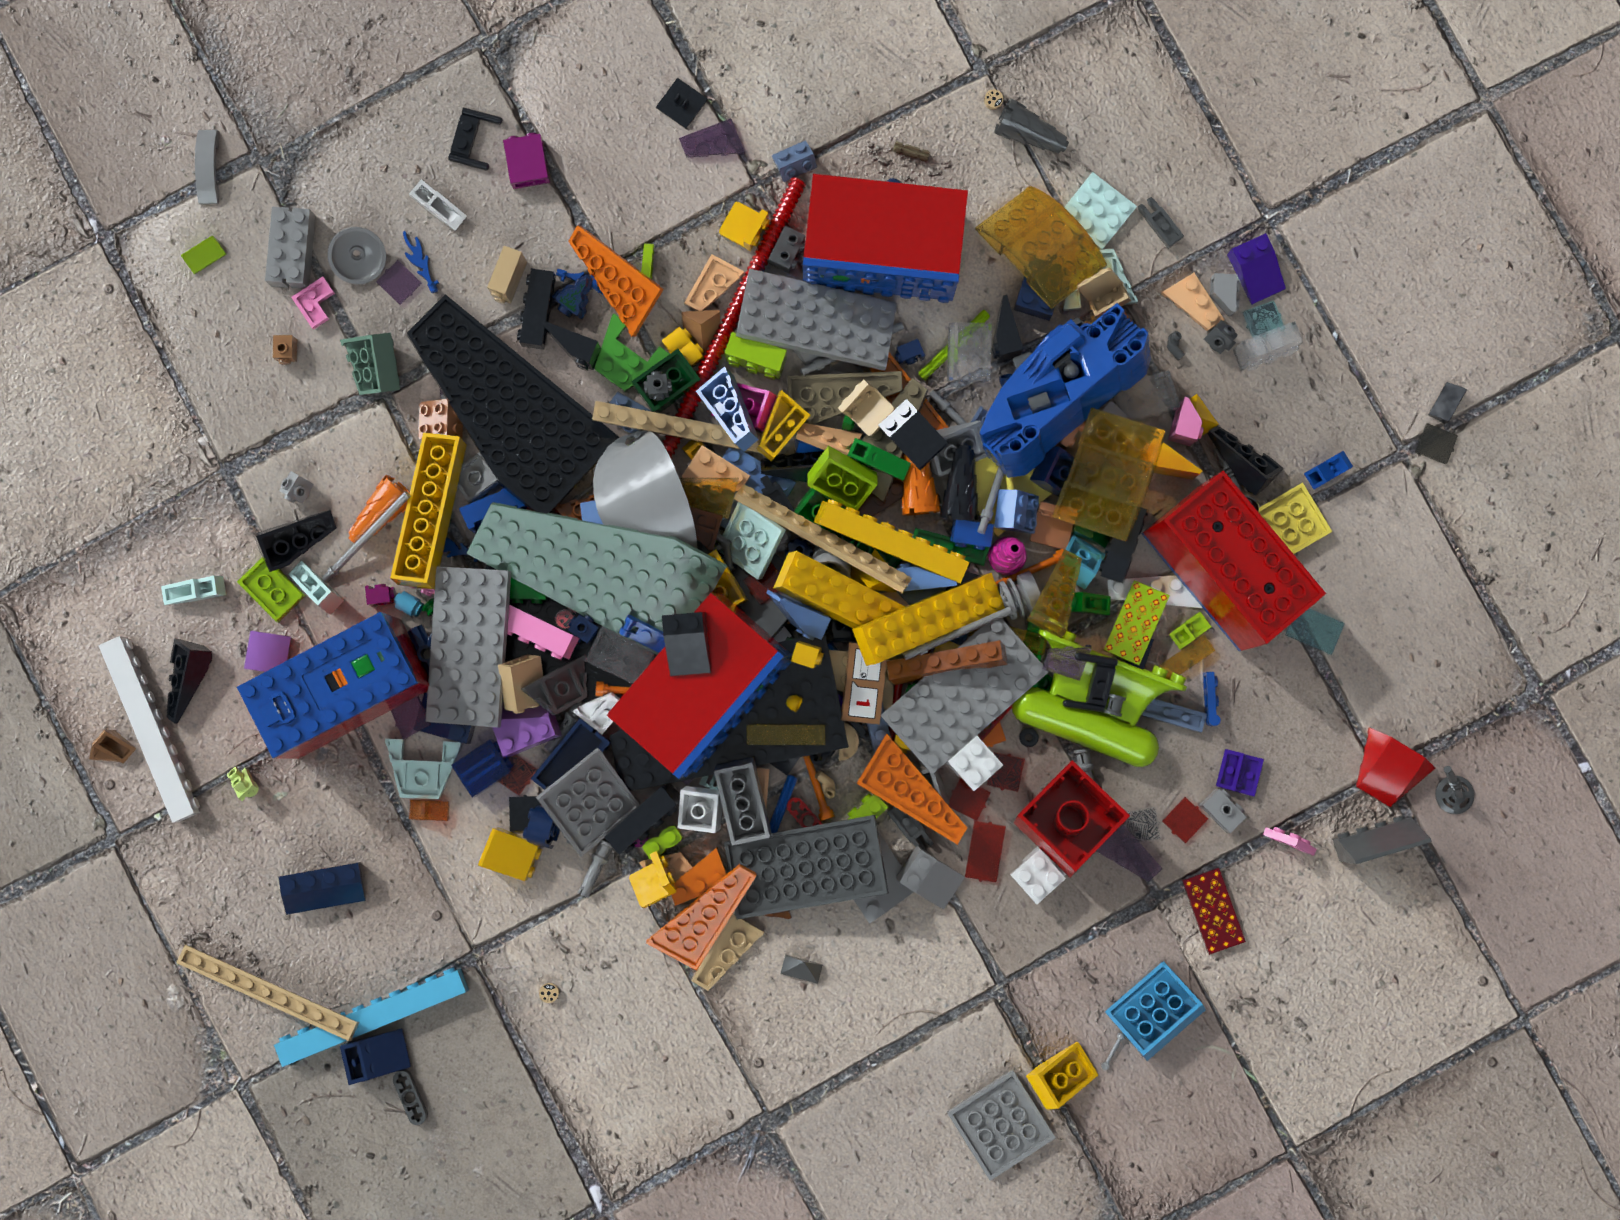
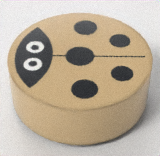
M995 89L988 91L984 98L985 106L991 110L1000 108L1003 103L1002 93Z
M554 983L544 984L539 990L540 999L545 1003L554 1002L559 996L557 985Z

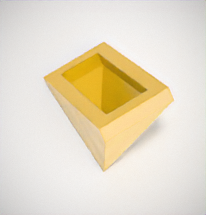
M1198 394L1190 398L1191 403L1202 420L1201 427L1204 428L1202 435L1219 425Z

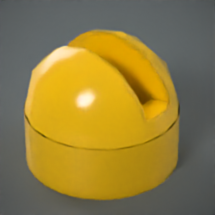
M791 695L787 698L786 705L790 710L797 712L803 698Z

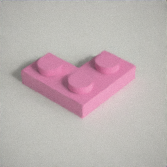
M322 276L291 298L311 328L316 329L329 320L320 303L335 293Z
M1274 827L1273 830L1265 828L1263 835L1270 839L1289 845L1307 854L1315 855L1316 848L1310 845V841L1303 839L1301 836L1290 833L1288 836L1284 830Z

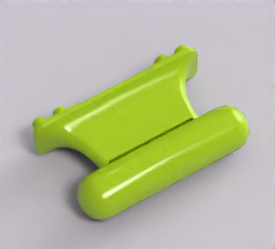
M1046 623L1044 629H1039L1038 634L1048 641L1053 651L1054 675L1049 691L1039 687H1031L1012 704V713L1015 718L1022 723L1134 767L1142 768L1150 765L1158 755V739L1152 732L1136 726L1147 706L1159 695L1172 690L1186 691L1187 686L1184 685L1186 677L1172 672L1169 679L1166 678L1168 670L1154 665L1151 672L1118 660L1109 694L1126 697L1121 708L1122 717L1108 713L1064 707L1063 701L1065 699L1086 702L1096 664L1078 661L1075 659V654L1085 653L1104 657L1109 656L1074 642L1077 635L1067 630H1064L1062 637L1056 635L1059 628ZM1108 697L1105 710L1108 708L1110 697Z

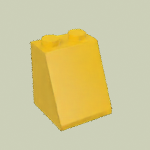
M500 827L492 828L478 866L526 881L528 877L532 878L535 867H533L534 862L539 860L543 849L540 848L541 846L527 842L523 836Z

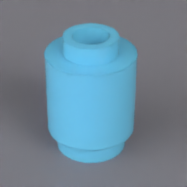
M405 591L398 593L394 599L395 608L411 617H418L424 606L420 599Z

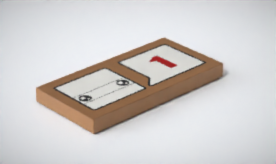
M849 643L841 720L880 725L887 660L866 666L858 643Z

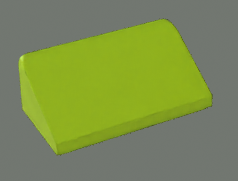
M210 236L183 253L181 257L193 274H196L227 254L214 236Z

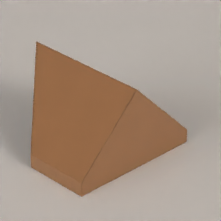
M720 310L682 312L683 329L690 333L694 344L698 343L703 349V355L711 344V340L714 339V334H717L716 330L720 328Z
M104 729L92 743L89 759L116 761L124 764L136 748L116 730Z

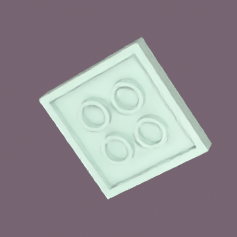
M1092 172L1057 217L1096 248L1103 250L1137 206Z
M738 502L722 536L731 541L732 561L757 580L763 578L786 530L774 521ZM723 549L718 550L720 553L724 555Z

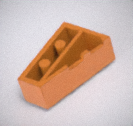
M718 847L674 883L677 892L671 896L675 906L701 896L727 875Z

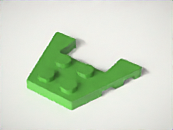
M613 313L594 369L626 392L633 387L631 381L670 353L659 346L648 361L641 358L617 340L625 330L626 325Z

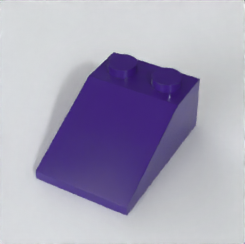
M1266 233L1232 248L1227 254L1251 305L1286 289L1275 250Z

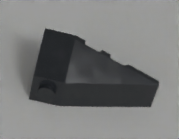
M1219 426L1212 428L1207 433L1239 482L1249 493L1255 496L1262 492L1284 469L1265 453L1261 456L1253 451V446L1239 443L1236 436Z
M794 450V454L787 456L779 454L772 461L767 458L761 459V474L808 483L807 473L824 451L796 453V450Z
M331 510L272 527L253 535L269 572L290 565L295 559L307 552L309 548L320 542L337 527Z
M174 638L170 663H174L173 675H169L172 691L168 693L166 716L175 724H178L207 673L209 664L212 662V651L207 647Z

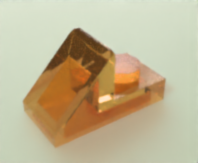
M410 800L409 819L448 821L450 801Z

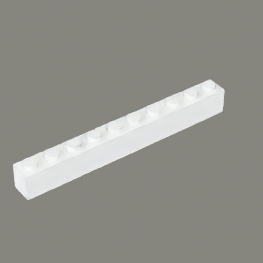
M118 636L98 645L172 823L183 821L200 813L198 809L200 808L199 802L192 795V785L188 779L186 780L184 766L178 761L176 756L178 754L177 749L169 740V730L162 723V713L154 704L155 697L147 687L148 680L146 676L141 673L139 668L141 664L139 659L134 656L131 640L127 639V637Z

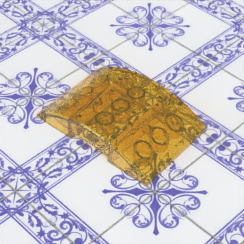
M1032 186L1026 188L975 227V230L999 255L1004 254L1027 278L1026 283L1051 309L1077 290V285L1082 283L1083 280L1094 276L1107 266L1097 245L1073 215L1051 196Z
M1091 407L1078 443L1079 447L1067 481L1064 482L1052 517L1126 542L1148 491L1166 431Z

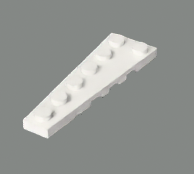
M1176 575L1127 578L1124 583L1107 580L1108 596H1111V599L1125 601L1135 580L1170 595L1166 605L1202 608Z

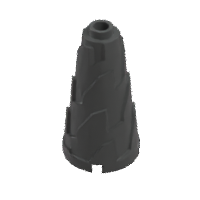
M1012 98L1007 102L999 117V123L1001 124H996L994 130L995 134L1006 139H1013L1020 143L1030 144L1042 150L1047 149L1058 154L1061 151L1064 152L1069 144L1066 141L1067 137L1057 131L1054 126L1040 119V116L1026 109V106Z

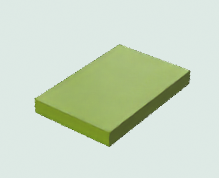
M263 558L237 581L277 623L306 596L280 569L269 572Z

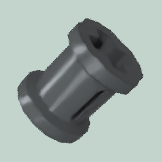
M1109 694L1108 708L1104 713L1122 717L1121 708L1126 697Z

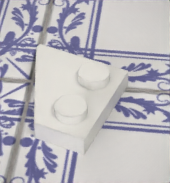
M610 692L575 707L573 712L599 733L603 734L613 722L607 714L620 698Z

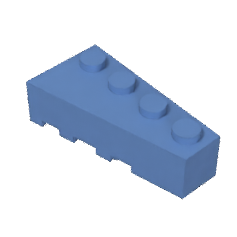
M723 367L696 392L732 441L745 452L759 439L736 379L726 367Z

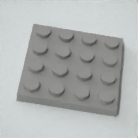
M598 748L536 797L580 857L604 839L610 831L640 806Z
M1013 1069L947 1111V1114L990 1181L1056 1138Z

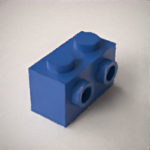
M953 519L950 541L955 542V546L966 547L967 544L974 545V549L985 550V547H991L994 524L988 523L985 534H980L977 532L980 522Z

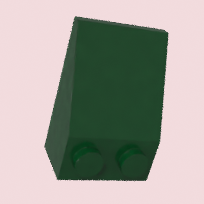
M676 349L631 382L651 412L661 413L701 379L680 350ZM657 371L666 374L667 379H671L672 385L669 397L659 401L650 399L649 394L645 393L644 381H647V375ZM661 383L654 384L655 387H659L661 385Z

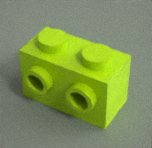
M868 793L861 800L863 804L858 809L854 807L847 814L849 816L847 820L875 815L877 819L888 806L875 794L871 795Z

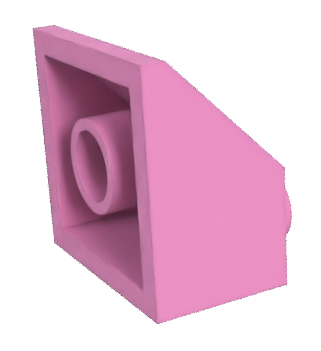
M1184 397L1177 404L1168 440L1191 446L1194 442H1197L1198 438H1201L1204 428L1201 427L1202 420L1188 397Z

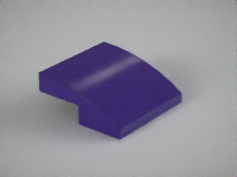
M1225 749L1216 787L1255 797L1264 759Z

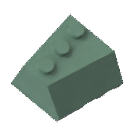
M391 333L340 340L341 345L346 346L348 352L346 355L347 361L352 363L354 369L352 375L359 395L400 390V379L397 373V361Z

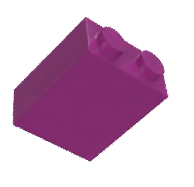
M528 133L523 137L510 136L503 140L510 184L513 189L550 183L541 134Z

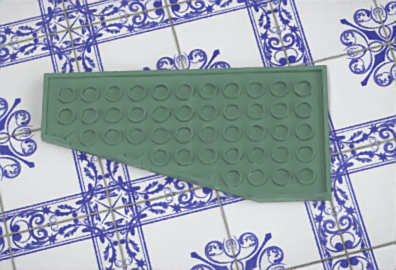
M495 502L491 503L466 553L496 570L511 571L513 579L583 616L588 615L594 619V622L620 636L622 635L619 631L625 625L627 615H632L663 632L662 615L694 613L707 596L713 592L727 567L721 561L676 537L655 535L610 524L603 525L578 520V518L552 513H540ZM633 626L631 630L637 632L638 627ZM624 637L656 655L659 654L658 652L640 644L639 642L631 638Z

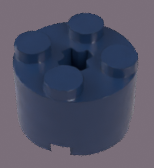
M538 805L535 808H530L528 813V819L530 820L528 827H525L523 831V838L531 844L552 849L554 845H551V843L557 841L560 834L559 828L542 806Z

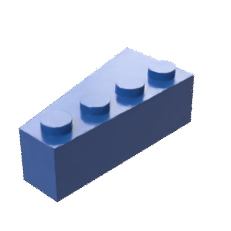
M503 488L500 492L488 495L483 499L459 508L468 529L476 534L492 502L515 506L525 510L527 506Z

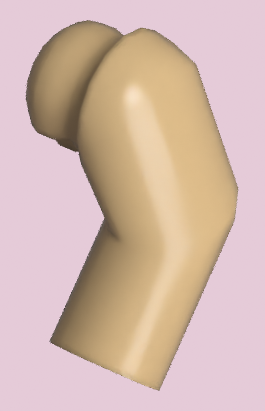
M821 770L818 771L815 778L822 783L824 796L833 798L835 796L834 781Z

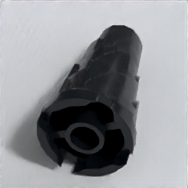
M960 445L953 454L951 472H949L947 488L944 492L943 504L940 509V517L947 519V516H951V519L978 520L977 475H975L976 455L974 450L971 449V445Z

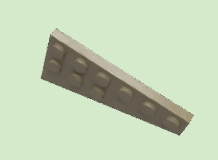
M912 378L892 402V405L896 409L907 399L920 412L928 389ZM881 428L874 436L866 435L862 440L899 458H902L904 455L901 449ZM868 467L877 472L878 485L872 493L885 503L894 477Z

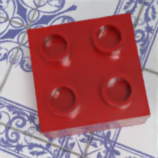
M1072 760L1017 815L1014 824L1071 878L1130 815Z

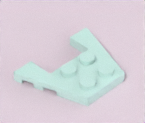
M1114 249L1075 253L1063 311L1080 310L1081 300L1077 285L1106 268H1111L1124 283L1131 299L1125 305L1137 304V297L1134 295L1131 285L1126 279Z
M385 739L400 798L440 799L462 743L443 741L442 761L403 760V739Z

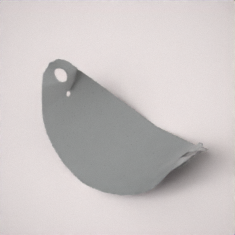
M636 431L615 440L600 457L594 471V498L602 523L604 525L610 524L636 529L640 532L676 537L698 549L695 525L685 491L673 462L660 439L653 432ZM632 437L635 438L634 441H632L628 445H625L627 439Z

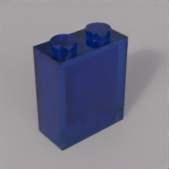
M489 739L451 765L472 798L477 797L514 772L512 761L509 757L505 758L502 756L498 742H494L493 739Z

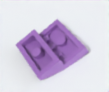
M250 631L244 669L266 672L287 661L291 637Z

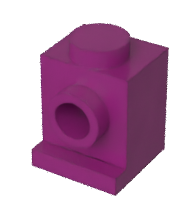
M386 584L374 585L375 588L369 585L365 586L367 605L378 606L394 603V598L396 597L395 587H386Z

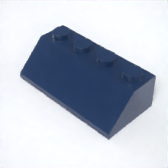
M360 862L278 877L286 915L366 901Z

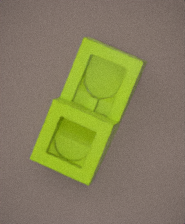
M1199 611L1169 633V636L1181 650L1212 626L1201 611Z

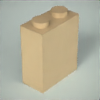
M503 246L487 286L494 300L499 303L505 304V302L511 304L527 264L521 251Z
M527 654L499 664L498 669L501 675L505 710L519 714L525 712L527 708L540 706L524 693L521 688L543 677L541 656Z

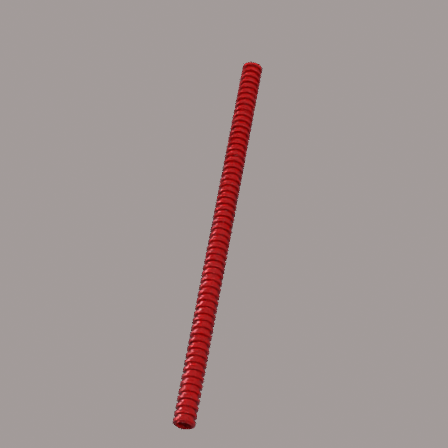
M796 177L790 179L791 183H788L789 188L785 189L784 198H781V203L778 204V209L775 210L776 214H773V219L770 220L771 224L765 230L766 235L762 236L763 240H760L761 245H758V250L755 251L756 255L752 257L753 261H750V266L747 267L748 271H745V276L742 277L743 281L739 283L740 287H737L738 292L734 293L733 302L729 304L730 308H727V313L724 314L725 318L721 320L722 324H719L720 328L716 330L717 334H714L715 339L711 340L712 345L708 346L707 355H704V361H701L702 365L698 367L699 371H696L701 380L690 388L689 392L685 393L686 398H683L684 402L680 404L681 408H678V414H675L676 417L693 418V413L696 412L695 408L699 406L697 403L701 402L696 390L714 375L713 371L717 369L716 365H719L718 361L722 359L721 355H724L723 350L727 348L726 344L729 342L731 333L735 332L734 328H737L736 324L739 321L749 269L765 271V266L768 265L767 261H769L772 250L785 224H788V219L791 218L790 214H793L792 209L796 208L795 204L799 202L800 193H803V188L806 187L805 182ZM665 435V440H662V443L672 460V455H675L674 450L678 449L677 444L681 443L679 440L682 438Z

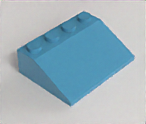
M1163 961L1108 1008L1105 1013L1144 1059L1148 1061L1206 1009L1202 1002Z

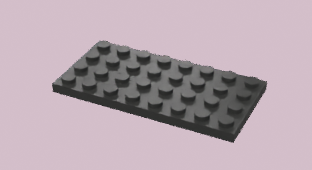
M875 815L771 833L770 838L732 845L731 841L724 842L729 872L741 864L757 874L735 909L736 920L889 894Z

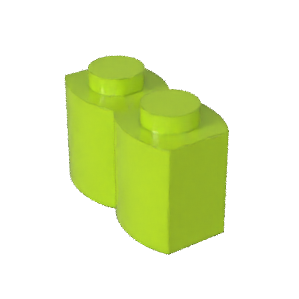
M672 825L664 829L659 836L649 839L642 848L649 859H651L649 854L657 851L662 855L667 848L678 844L684 836L676 825Z

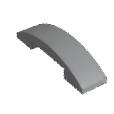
M198 130L195 180L199 204H219V190L216 184L218 130Z

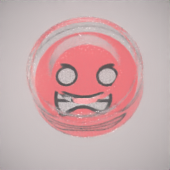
M560 610L555 616V622L560 628L569 629L568 624L574 615L569 610Z

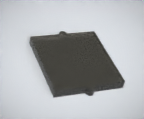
M1426 423L1422 435L1419 436V443L1415 452L1446 465L1451 453L1454 452V445L1458 435Z

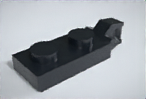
M767 475L760 478L765 487L761 490L764 496L769 497L793 512L795 511L781 486L776 481L771 483Z

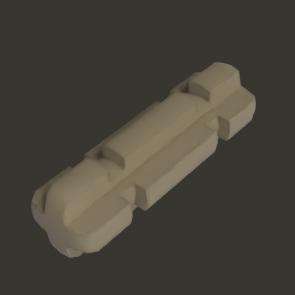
M899 141L895 142L893 151L896 153H903V155L915 159L920 158L921 161L925 162L928 161L930 155L928 150H920V148L908 144L903 145Z

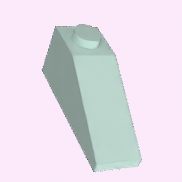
M302 560L288 574L320 608L329 614H332L344 601Z

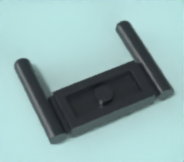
M463 107L448 161L488 170V163L470 159L480 124L479 121L484 120L500 125L503 119L495 115Z
M1076 653V660L1096 664L1086 702L1065 699L1063 706L1104 713L1118 659Z

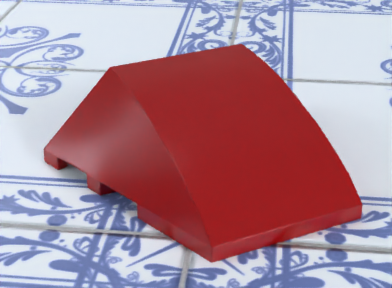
M1369 727L1356 787L1391 807L1436 768L1427 758L1393 737Z

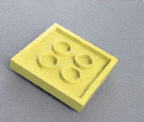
M1303 483L1259 507L1258 512L1293 554L1332 532Z

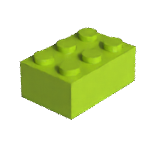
M731 333L725 350L726 362H729L728 365L739 368V366L747 368L746 371L757 374V372L765 374L764 377L775 380V378L780 379L787 360V350L774 345L735 337L736 333Z
M829 445L807 473L809 487L855 510L861 507L878 485L876 471Z

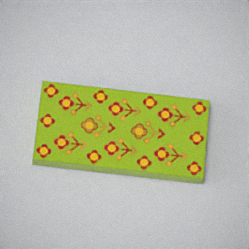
M1134 580L1103 651L1139 666L1170 595Z

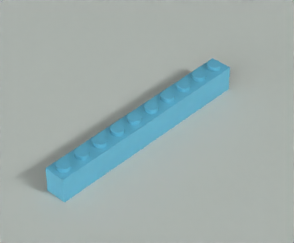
M452 967L443 971V976L437 978L435 974L426 978V982L421 985L415 982L408 985V990L400 992V989L389 993V998L382 1000V997L371 1000V1005L367 1007L361 1004L352 1008V1013L346 1015L344 1011L339 1014L359 1022L352 1037L355 1038L467 992L469 988L461 968L455 970ZM307 1026L298 1030V1035L291 1037L288 1034L278 1038L280 1042L276 1043L274 1047L281 1066L284 1067L347 1040L319 1027L309 1030Z

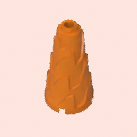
M906 456V461L910 462L911 466L904 480V495L902 497L903 516L929 514L932 511L933 513L940 512L939 496L936 493L934 478L931 475L930 463L919 470Z
M386 474L376 486L375 492L366 502L367 505L357 516V521L349 530L350 536L348 538L354 544L405 491L410 493L400 482L393 484L392 481L395 478ZM408 500L390 517V519L373 536H375L388 522L390 523L401 512L403 513L406 510Z

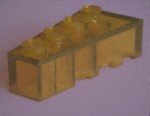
M679 478L689 506L723 515L722 518L729 519L739 478Z
M1064 549L1027 621L1061 639L1068 628V620L1071 614L1072 601L1082 561L1081 557Z

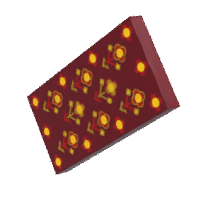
M1219 868L1182 880L1209 955L1246 942Z

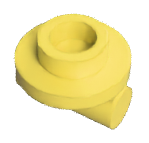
M1004 474L1000 487L1007 490H1016L1019 480L1017 477L1007 478Z

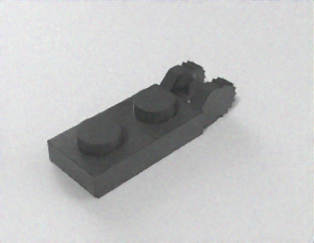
M1150 197L1147 199V202L1154 212L1151 214L1143 204L1138 206V210L1169 249L1180 241L1184 235L1162 206L1160 207Z
M894 806L887 811L891 819L915 847L918 845L923 849L915 840L920 835L923 836L928 845L932 846L934 844L925 833L926 830L919 821Z

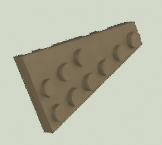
M902 371L787 376L788 396L810 414V417L804 423L813 425L843 414L838 407L863 379L873 385L884 397L902 391Z

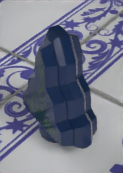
M586 274L578 278L574 285H567L563 290H557L552 296L560 304L557 309L569 318L573 314L583 320L587 313L586 306L589 302L587 295L592 289L593 278Z

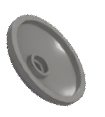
M349 227L341 230L332 238L328 247V262L332 271L343 281L352 284H365L377 278L382 272L386 262V251L380 238L372 231L362 227ZM355 250L360 251V255L355 256L353 255V252Z

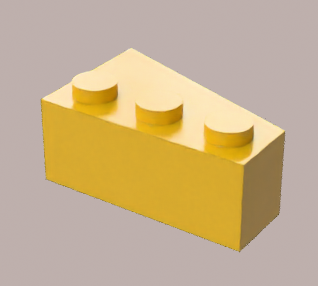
M782 390L777 395L756 448L770 461L776 457L810 417L807 411Z

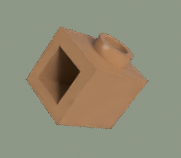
M273 335V358L279 364L289 365L291 362H297V339L293 335Z

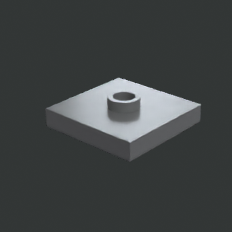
M479 452L462 465L457 487L469 503H473L497 486L499 482Z

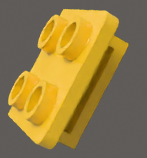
M735 202L720 227L719 234L751 251L753 246H757L762 230H766L770 223L769 214L763 209L759 213L740 202Z
M657 851L649 854L653 862L652 864L629 876L641 908H646L677 892L674 886L675 878L667 868L669 866L665 856L661 857Z

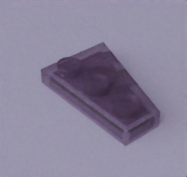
M731 118L679 138L686 158L707 157L709 155L727 156L728 154L745 155Z
M1125 825L1119 827L1096 851L1147 882L1162 870V867Z

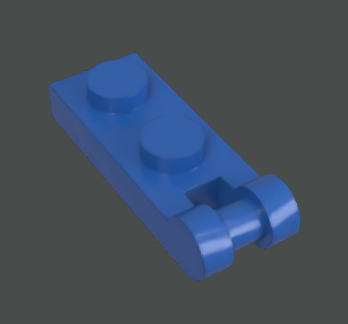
M627 615L626 623L621 627L619 633L660 653L665 647L663 632L632 615ZM633 626L638 627L637 632L631 630Z
M1214 672L1203 673L1204 712L1207 714L1205 723L1208 726H1217L1221 721L1220 717L1216 714L1219 698L1215 693V688L1218 687V678Z

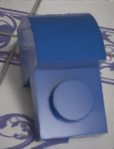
M1341 451L1305 472L1304 475L1312 488L1316 489L1351 469L1353 465L1345 452Z

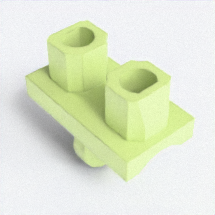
M234 767L227 774L237 797L241 801L245 797H253L258 793V785L253 781L250 772L246 768L240 771Z

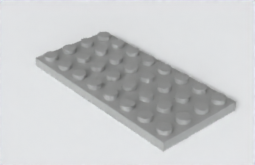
M749 269L735 337L885 371L897 303Z
M437 566L426 722L501 727L503 694L498 665L505 663L511 571Z
M1002 618L981 627L958 648L1000 640L1006 648L1008 665L991 668L960 669L926 676L880 715L931 774L935 773L1049 672Z

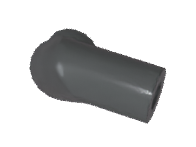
M1174 331L1168 336L1167 349L1177 360H1180L1185 355L1179 348L1182 336L1180 332Z

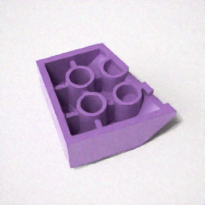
M502 702L501 727H492L503 757L514 756L562 736L556 716L549 713L541 705L535 708H527L525 712L515 714L513 711L505 710L504 702Z

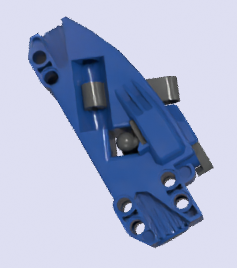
M1116 303L1092 324L1084 323L1079 317H1076L1074 320L1070 319L1064 325H1058L1047 334L1032 354L1027 352L1013 357L1012 360L1016 371L997 394L979 433L987 457L991 458L999 467L1001 466L1007 478L1028 474L1044 460L1045 454L1121 390L1130 389L1147 374L1151 361L1148 332L1144 328L1140 329L1130 318H1127L1124 309Z

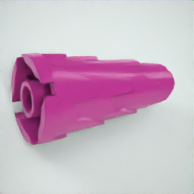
M1003 537L996 540L988 551L990 566L995 572L1003 575H1012L1019 572L1026 563L1027 552L1023 542L1014 537Z

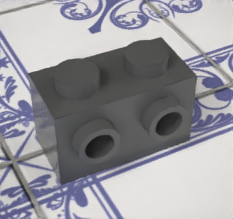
M784 226L769 257V264L787 273H790L791 269L795 270L799 262L797 257L805 249V235Z

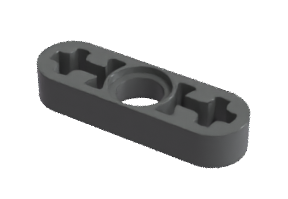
M406 1069L399 1070L393 1076V1084L410 1123L420 1125L427 1119L428 1112L411 1072ZM400 1074L407 1077V1080H405L406 1086L411 1085L405 1091H402L405 1087L404 1083L398 1081ZM407 1092L415 1094L414 1102L406 1101L405 1094ZM416 1103L419 1104V1106L416 1107L417 1112L423 1114L420 1117V1120L418 1118L413 1117V1115L416 1113L415 1109L412 1108L410 1110L409 1108L414 1106Z

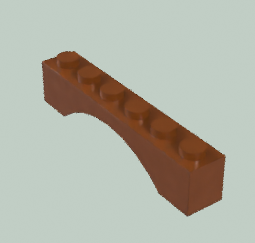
M998 640L918 655L907 660L902 658L887 661L889 681L894 685L914 682L937 673L970 668H991L1008 665L1005 645Z

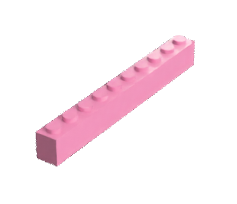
M422 588L420 592L431 597L435 590ZM509 605L508 635L512 636L515 633L519 635L518 640L527 644L531 641L535 643V648L543 652L548 649L552 651L551 656L562 660L563 657L570 659L579 640L578 637Z

